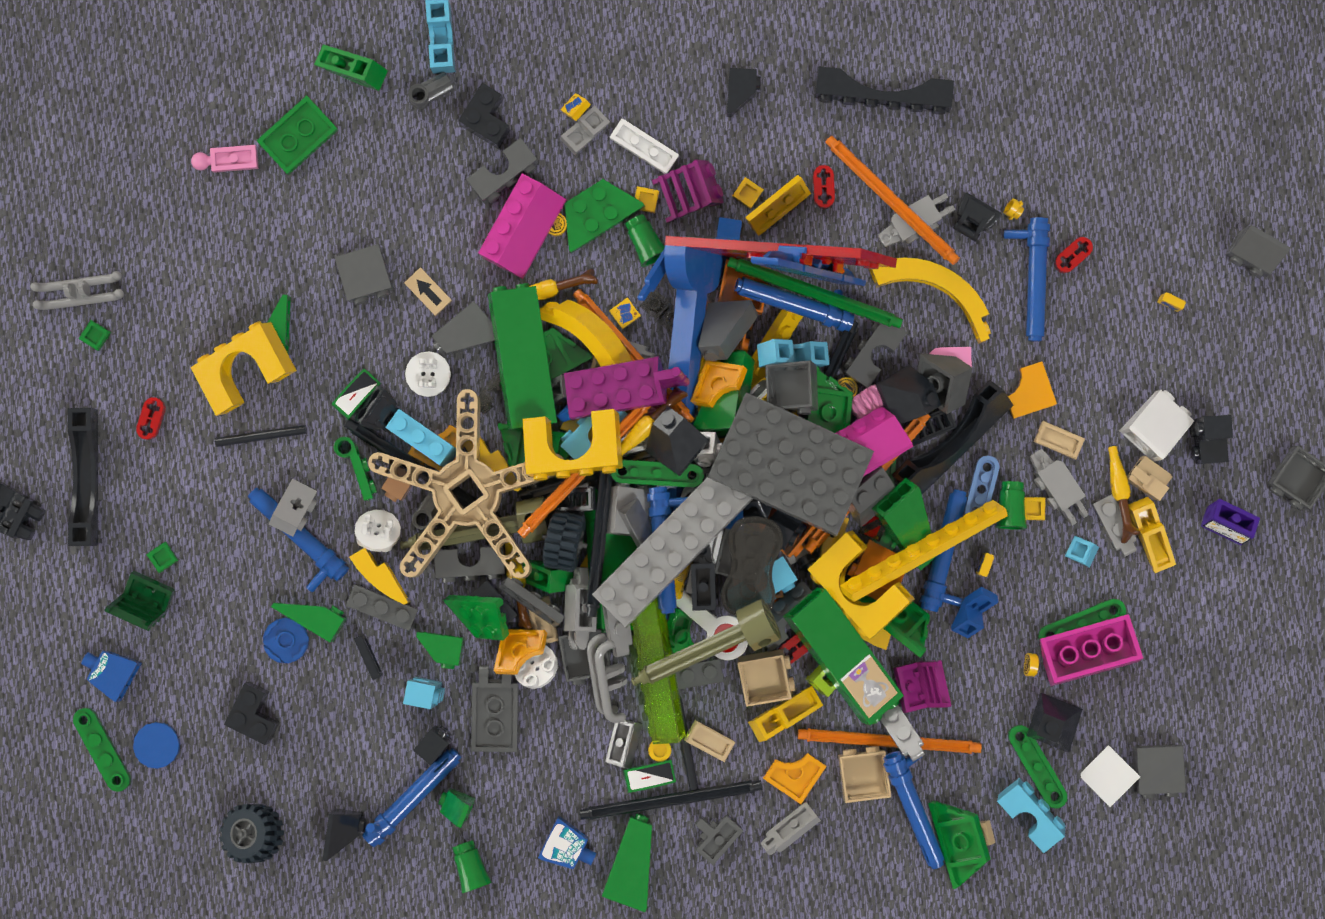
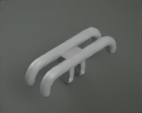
M114 271L112 274L49 283L33 282L30 288L35 292L63 290L64 295L67 297L50 301L36 300L33 302V307L38 310H50L122 299L124 292L121 289L94 295L90 293V286L117 282L121 280L122 275L119 271Z
M600 633L594 636L587 646L595 705L597 710L609 722L620 723L625 721L626 715L625 713L616 714L618 707L616 705L611 706L609 691L627 684L625 676H617L620 673H624L625 665L617 663L605 667L604 654L614 648L615 644L612 640L606 641V634Z

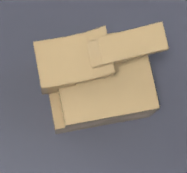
M1141 456L1127 475L1129 483L1151 499L1160 501L1168 491L1169 487L1166 485L1172 478L1170 473L1147 456Z

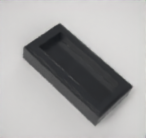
M363 634L354 638L372 680L383 676L366 636Z

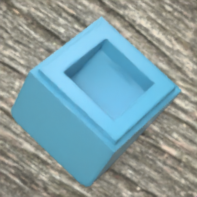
M1074 536L1065 556L1090 568L1099 547L1092 542Z

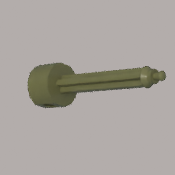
M542 496L517 501L516 514L500 517L499 519L510 534L518 533L517 531L523 526L522 523L543 504L546 498ZM550 513L533 533L530 532L525 538L521 536L524 544L545 540L541 538L542 534H547L551 520ZM497 524L489 526L488 533L491 537L499 534L500 528ZM458 525L442 547L486 538L477 526L466 527ZM445 528L434 530L436 536H441L445 532ZM416 533L413 537H409L408 541H401L400 548L402 550L405 548L411 549L422 533ZM429 542L423 543L420 547V551L431 549Z
M760 599L736 611L739 624L650 665H645L643 670L638 672L637 677L631 678V682L634 686L641 682L643 685L647 683L654 684V682L746 640L754 651L781 639L777 622L767 603Z

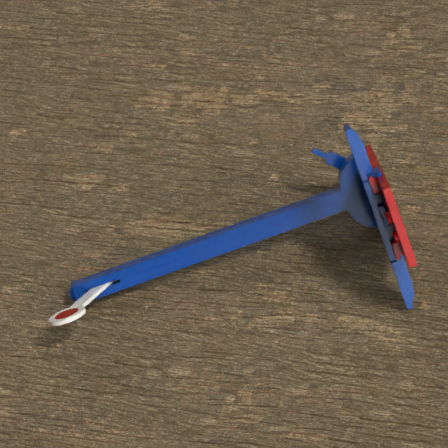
M666 236L665 249L645 278V285L638 295V301H645L648 294L654 292L665 273L671 286L677 289L668 369L678 367L690 380L688 386H678V388L687 392L688 396L682 399V402L695 418L696 405L690 402L697 385L700 370L701 351L698 346L705 319L707 293L713 292L718 287L724 273L727 256L749 258L752 264L831 283L865 286L866 280L855 278L849 269L843 268L844 265L861 266L867 269H879V267L896 268L897 258L862 248ZM656 485V487H667L670 498L681 497L684 488ZM677 507L671 508V514L677 509ZM684 590L681 599H676L677 606L707 631V638L739 624L734 616H721L717 618L709 610L692 611V596L686 590ZM656 597L643 611V618L651 619V623L665 624L671 613L661 614ZM746 640L715 656L722 660L736 659L745 652L748 642Z

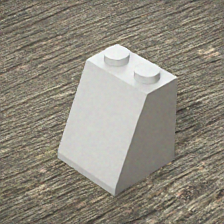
M1166 390L1156 391L1119 430L1153 462L1163 460L1194 422L1190 417L1192 415L1190 411L1183 406L1179 407L1174 402L1175 398Z

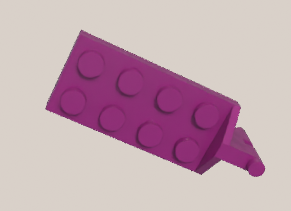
M659 357L564 373L568 412L571 420L591 417V411L615 409L617 412L666 404L667 388L688 386L690 383L688 377L678 367L663 370Z

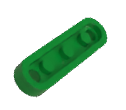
M622 459L623 467L627 469V473L620 475L618 469H616L615 473H611L612 478L616 482L627 484L697 487L704 479L701 467L693 463L679 477L659 461ZM695 471L696 477L689 479L687 476L688 472Z
M1109 599L1043 626L1038 633L1039 642L1040 639L1046 637L1048 632L1056 635L1124 616L1126 614V607L1118 599ZM1111 606H1115L1117 609L1113 615L1109 612Z
M90 708L78 710L73 716V724L107 786L116 792L125 790L130 785L131 776L99 717ZM82 716L87 717L88 722L86 724L81 722ZM115 776H119L121 778L120 784L115 783Z
M1023 725L1013 726L1008 732V740L1041 797L1051 808L1063 807L1067 802V792L1037 741L1027 737L1029 730ZM1018 732L1023 733V739L1020 741L1016 740L1015 737ZM1053 792L1058 793V798L1056 800L1051 799V794Z

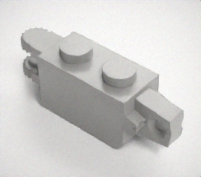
M946 193L934 200H931L929 195L908 206L933 230L939 227L937 223L943 217L955 211L953 205L948 206L940 213L935 206L937 204L943 203L948 198ZM897 213L890 219V226L877 236L884 248L898 242L901 244L906 241L907 244H910L919 238L918 233Z
M1043 449L1029 456L1036 471L1034 473L1036 476L1034 482L1041 491L1045 490L1049 496L1047 502L1051 508L1062 512L1072 526L1077 523L1074 515L1068 509L1073 504L1083 518L1087 517L1088 512L1080 501L1085 497V494L1064 462L1052 461Z
M576 567L573 579H570V584L565 585L564 631H569L568 643L570 648L574 650H585L588 646L589 632H596L597 617L586 616L589 582L588 568Z

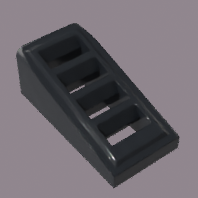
M939 410L930 414V418L926 422L930 434L927 435L923 428L920 431L922 438L918 439L916 436L911 442L915 446L957 428L951 412L946 414ZM942 414L948 425V427L944 428L942 421L939 417ZM930 419H935L939 431H935Z
M595 487L574 488L569 493L570 507L569 495H567L555 508V511L564 512L596 510Z

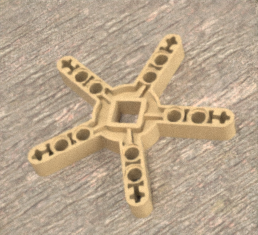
M465 389L458 394L456 460L445 465L439 472L384 453L377 452L370 456L368 465L371 471L431 491L435 507L438 510V513L402 559L400 571L404 576L412 578L420 576L458 525L466 527L477 526L511 575L516 578H526L530 575L532 571L530 561L498 518L496 511L501 503L502 493L540 481H535L534 478H530L526 474L525 462L496 472L480 462V398L474 391ZM468 395L474 399V402H470L469 409L472 412L474 411V414L468 412V405L463 402L468 399ZM466 418H473V427L468 430L464 429L463 421ZM470 440L473 442L474 447L472 451L466 453L463 451L462 446L464 442ZM556 454L560 459L565 460L562 456ZM382 460L390 464V469L382 466L379 467L376 465V461ZM400 465H406L407 473L403 477L397 475V468ZM422 472L429 474V480L426 484L419 483L418 477ZM516 473L517 481L513 485H508L505 479L507 474ZM556 475L547 477L548 479L556 477ZM471 477L483 493V496L466 508H463L451 490ZM442 523L445 527V532L441 536H436L434 528L437 524ZM492 524H497L500 528L499 534L491 537L488 533V528ZM425 542H429L431 545V551L427 555H423L420 551L421 545ZM505 543H511L513 546V551L508 556H505L501 551L502 545ZM414 554H416L418 557L424 559L423 562L420 561V560H418V561L415 563V565H414V567L416 568V571H415V572H414V571L408 572V570H409V566H407L408 563H414V562L417 560V557H414V556H413ZM517 554L520 557H517L516 560L520 564L525 563L526 565L523 568L525 571L523 574L515 571L518 567L514 561H511L510 564L508 560L515 558Z

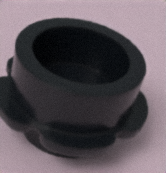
M813 553L802 556L797 560L798 570H804L805 573L809 572L808 569L818 558L814 557Z

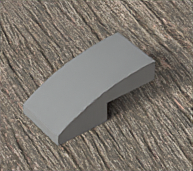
M594 105L578 119L576 124L561 135L560 140L576 155L610 121Z

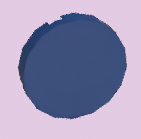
M290 618L275 620L268 625L263 636L265 652L278 663L297 661L304 656L309 645L307 629Z
M155 722L145 725L138 731L134 738L133 749L140 763L149 768L158 769L169 765L176 759L181 743L173 727L166 723Z

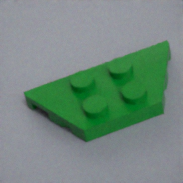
M604 179L592 185L565 203L570 252H575L640 211L645 205Z
M551 328L543 333L551 380L593 359L590 353L583 350L556 329Z
M817 367L818 410L811 411L810 415H805V420L836 433L850 425L853 392L846 387L840 386L838 381L831 376H826Z
M498 423V429L501 431L504 440V450L508 455L509 467L524 463L523 429L508 431L507 424ZM552 431V444L555 453L562 456L565 460H569L571 456L560 446L563 443L560 439L566 433Z
M449 595L443 600L475 638L504 640L509 636L506 615L500 612V606L503 605L502 598Z
M867 595L858 601L872 603L877 600ZM911 602L883 629L921 658L926 651L924 646L928 636L927 625L929 624L930 615L917 604Z
M932 801L928 803L952 887L957 889L991 858L978 814L938 801Z

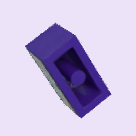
M1218 499L1207 506L1201 527L1232 542L1243 545L1255 537L1260 518L1222 499Z

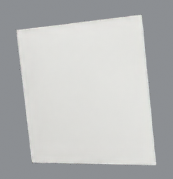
M1109 745L1081 772V778L1109 807L1140 778Z

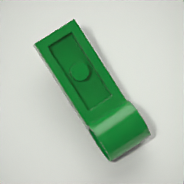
M348 437L338 438L334 443V451L340 457L351 459L364 501L375 499L374 493L378 491L374 480L369 479L367 472L370 471L367 458H362L358 446L353 439ZM348 441L351 444V450L349 453L343 454L340 449L341 444Z

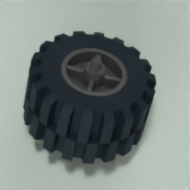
M559 510L555 511L551 517L547 534H542L541 538L545 539L543 550V563L545 567L573 572L576 569L582 548H587L588 545L584 543L586 531L585 516Z
M243 804L234 807V810H230L227 813L228 817L223 818L224 826H221L219 832H222V836L219 837L220 842L224 843L221 847L223 851H228L227 856L234 858L235 862H264L273 857L272 854H277L279 851L278 845L283 843L281 835H284V830H281L283 822L278 820L279 814L273 812V808L266 807L264 804Z

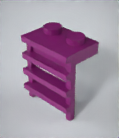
M695 160L688 165H683L679 169L672 170L652 180L653 185L660 183L671 216L665 218L667 223L706 206H717L724 203L722 188L715 179L716 172L714 166L708 160ZM680 173H683L695 204L691 208L678 175ZM669 178H672L683 209L679 213L667 182Z
M941 660L919 661L893 668L897 687L904 695L900 699L903 713L924 708L951 707Z

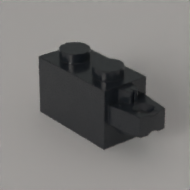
M710 544L691 562L692 611L716 610L715 559H712Z

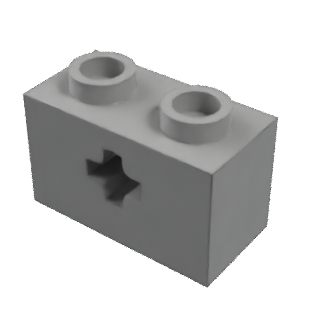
M292 479L276 507L269 525L292 537L297 529L302 531L308 520L304 517L306 512L311 513L317 503V500L314 499L317 491Z

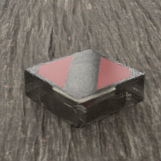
M875 515L860 528L858 533L880 542L886 528Z

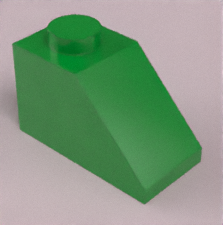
M528 559L532 565V571L525 578L526 584L548 593L565 591V585H569L570 579H573V572L548 568L544 566L543 561Z
M417 632L416 637L436 663H441V668L455 669V665H461L464 637Z

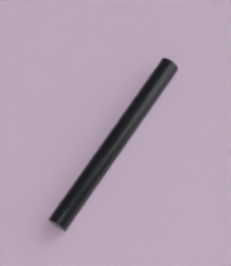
M306 425L219 437L215 438L216 447L302 435L307 434Z
M682 698L675 699L673 703L690 791L697 790L699 788L691 745L684 741L688 729Z

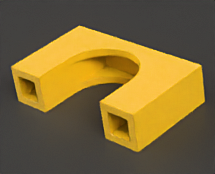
M261 321L250 325L248 327L249 331L234 335L231 338L232 342L228 344L223 343L215 347L213 354L201 356L197 359L198 363L191 367L216 416L227 414L245 403L233 381L231 373L232 363L240 352H245L255 359L268 384L279 382L297 371L271 322L261 323Z
M615 409L591 411L592 444L583 456L575 460H563L556 455L552 444L551 420L547 417L523 419L526 474L534 478L535 481L547 480V476L556 475V478H569L570 474L579 473L580 476L593 475V471L602 470V473L609 474L615 473L616 469L623 468L619 413Z
M851 530L846 532L808 571L811 573V579L816 584H821L834 601L842 607L841 610L850 620L852 619L858 625V631L863 636H868L871 639L913 602L915 598L900 582L894 584L877 601L872 603H864L858 600L853 602L842 593L840 585L845 583L847 568L868 548L855 532Z

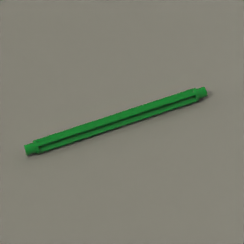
M730 257L727 266L736 269L735 271L761 279L806 297H811L850 313L869 318L888 327L893 326L900 329L903 322L902 318L896 317L893 313L761 267L760 265L752 264V262L741 258Z

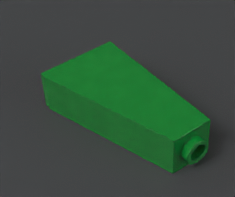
M735 350L727 360H721L723 363L741 365L748 369L740 390L725 393L716 401L713 408L701 406L693 424L698 431L716 432L718 438H726L746 392L750 394L755 360L744 350Z
M907 478L872 507V510L901 551L909 545L922 540L927 535L932 534L921 490ZM934 558L926 561L925 563L919 565L916 568H918L921 571Z
M636 813V816L630 815L602 897L646 912L652 823L648 822L649 817Z

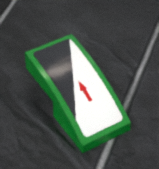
M363 369L333 401L332 406L349 420L364 405V402L369 398L376 386L381 385V383L367 370Z
M672 760L623 770L628 793L676 782Z

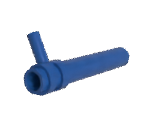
M1041 217L1030 218L1027 230H1004V239H1027L1029 265L1026 336L1028 341L1033 342L1042 341L1045 328L1047 247L1050 246V238L1048 237L1050 224H1048V218Z
M745 277L742 279L738 278L734 286V291L738 295L819 321L821 325L827 327L834 326L836 330L842 332L844 330L849 331L854 322V314L832 305H825ZM837 289L834 291V293L843 295L842 290Z
M667 487L649 488L647 502H650L648 517H651L652 533L671 515V508L679 507L688 497L670 498ZM675 579L657 596L658 609H661V614L675 613V608H677Z
M255 488L248 495L249 502L270 520L278 503L263 489ZM303 527L302 531L297 529L293 537L283 532L316 562L315 565L320 569L306 586L310 592H314L327 576L330 579L339 581L348 572L347 562L342 558L339 559L336 556V552L324 546L305 527Z
M953 489V493H950L941 528L963 517L968 498L966 497V492ZM955 546L937 555L932 560L928 579L925 580L923 585L925 591L919 601L921 602L920 607L922 609L938 613L939 607H942L943 602L961 607L963 598L945 593L947 588L945 583Z
M454 748L447 749L383 814L380 813L374 819V823L367 824L364 829L365 832L362 834L363 838L372 847H376L378 844L381 845L385 841V837L391 835L396 830V826L460 763L461 755Z
M899 751L889 753L883 758V766L885 771L890 774L888 776L890 783L896 788L927 865L931 866V869L940 868L944 865V856L913 784V775L909 768L916 761L913 762L909 756L905 758Z

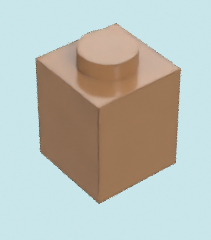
M399 466L397 468V475L399 477L406 475L407 471ZM388 477L381 489L386 491L384 494L386 497L396 502L397 499L403 501L413 485Z

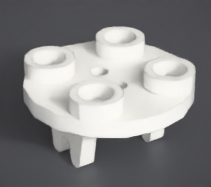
M430 351L421 352L412 357L407 364L405 372L406 382L411 390L425 397L436 396L445 391L451 378L450 366L446 359L438 353Z
M385 510L368 511L360 516L355 524L357 544L370 551L388 552L400 538L401 527L398 519L392 513Z
M545 646L542 655L531 657L521 666L518 675H515L517 681L524 687L531 689L547 685L554 678L558 668L555 653Z

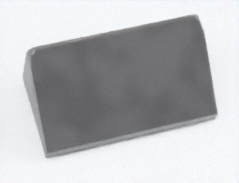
M636 498L618 511L638 548L652 534V526L639 499Z
M628 720L614 724L605 760L606 763L622 768H632L643 724Z

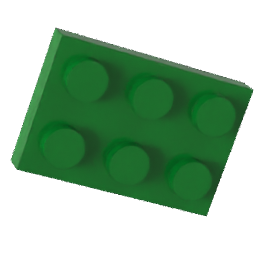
M306 95L265 132L257 142L283 171L289 175L332 137L338 129Z

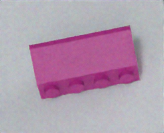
M521 174L478 254L496 266L524 279L567 200L542 183Z
M883 406L854 421L841 431L836 432V434L874 451L864 476L913 447L911 440L895 415Z
M1129 614L1040 639L1043 664L1050 686L1137 663L1143 659Z

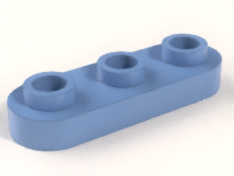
M983 456L977 460L967 495L964 515L971 512L973 507L979 508L986 502L991 501L999 472V463L996 458ZM985 463H988L991 466V469L988 472L983 470V465ZM979 485L985 487V491L982 494L977 491Z

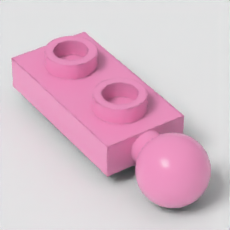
M257 146L210 148V156L202 152L195 153L192 156L191 164L196 170L200 171L205 170L211 165L213 173L259 169Z

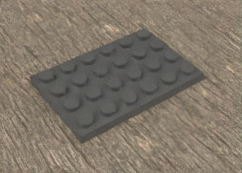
M746 392L709 472L708 478L831 535L837 536L874 451Z

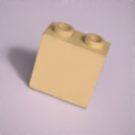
M784 649L738 657L737 663L746 707L792 699V691H796L793 677L789 678L788 669H791L789 655L785 656Z
M879 746L866 747L865 752L847 749L843 750V754L838 755L845 803L891 797L889 774L883 766V758L886 756L884 749L880 750Z

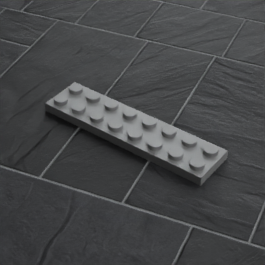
M707 477L592 595L627 628L753 498Z

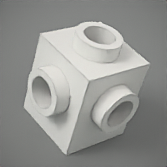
M701 432L709 442L697 455L694 462L702 467H710L714 464L723 443L720 442L716 432Z

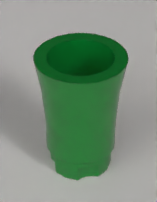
M641 214L627 221L625 225L638 254L641 267H647L657 261L665 249V245L661 242L651 223Z
M1003 481L999 495V504L1006 508L1008 516L996 522L995 528L1025 530L1027 529L1025 517V492L1023 491L1024 483Z
M473 840L452 847L462 893L492 883L481 860L478 848L475 849Z

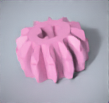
M876 384L866 388L852 399L851 412L858 420L881 406L884 407Z

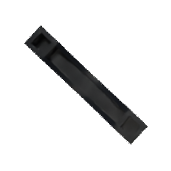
M819 66L814 98H819V101L823 103L841 100L844 105H855V102L864 103V106L871 108L878 107V104L887 105V109L900 110V107H907L911 112H923V109L932 110L933 114L943 115L945 111L949 112L952 108L954 80L931 78L925 83L908 90L881 91L858 83L840 68Z
M988 380L973 395L965 416L957 428L942 443L927 453L907 459L892 474L897 483L899 484L907 478L917 485L921 490V494H923L1014 406L1005 391L991 380Z
M68 408V435L73 464V492L68 520V546H98V409Z

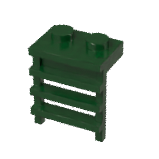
M133 571L130 573L123 594L106 606L104 611L150 631L151 627L156 625V622H160L161 618L165 617L175 589Z

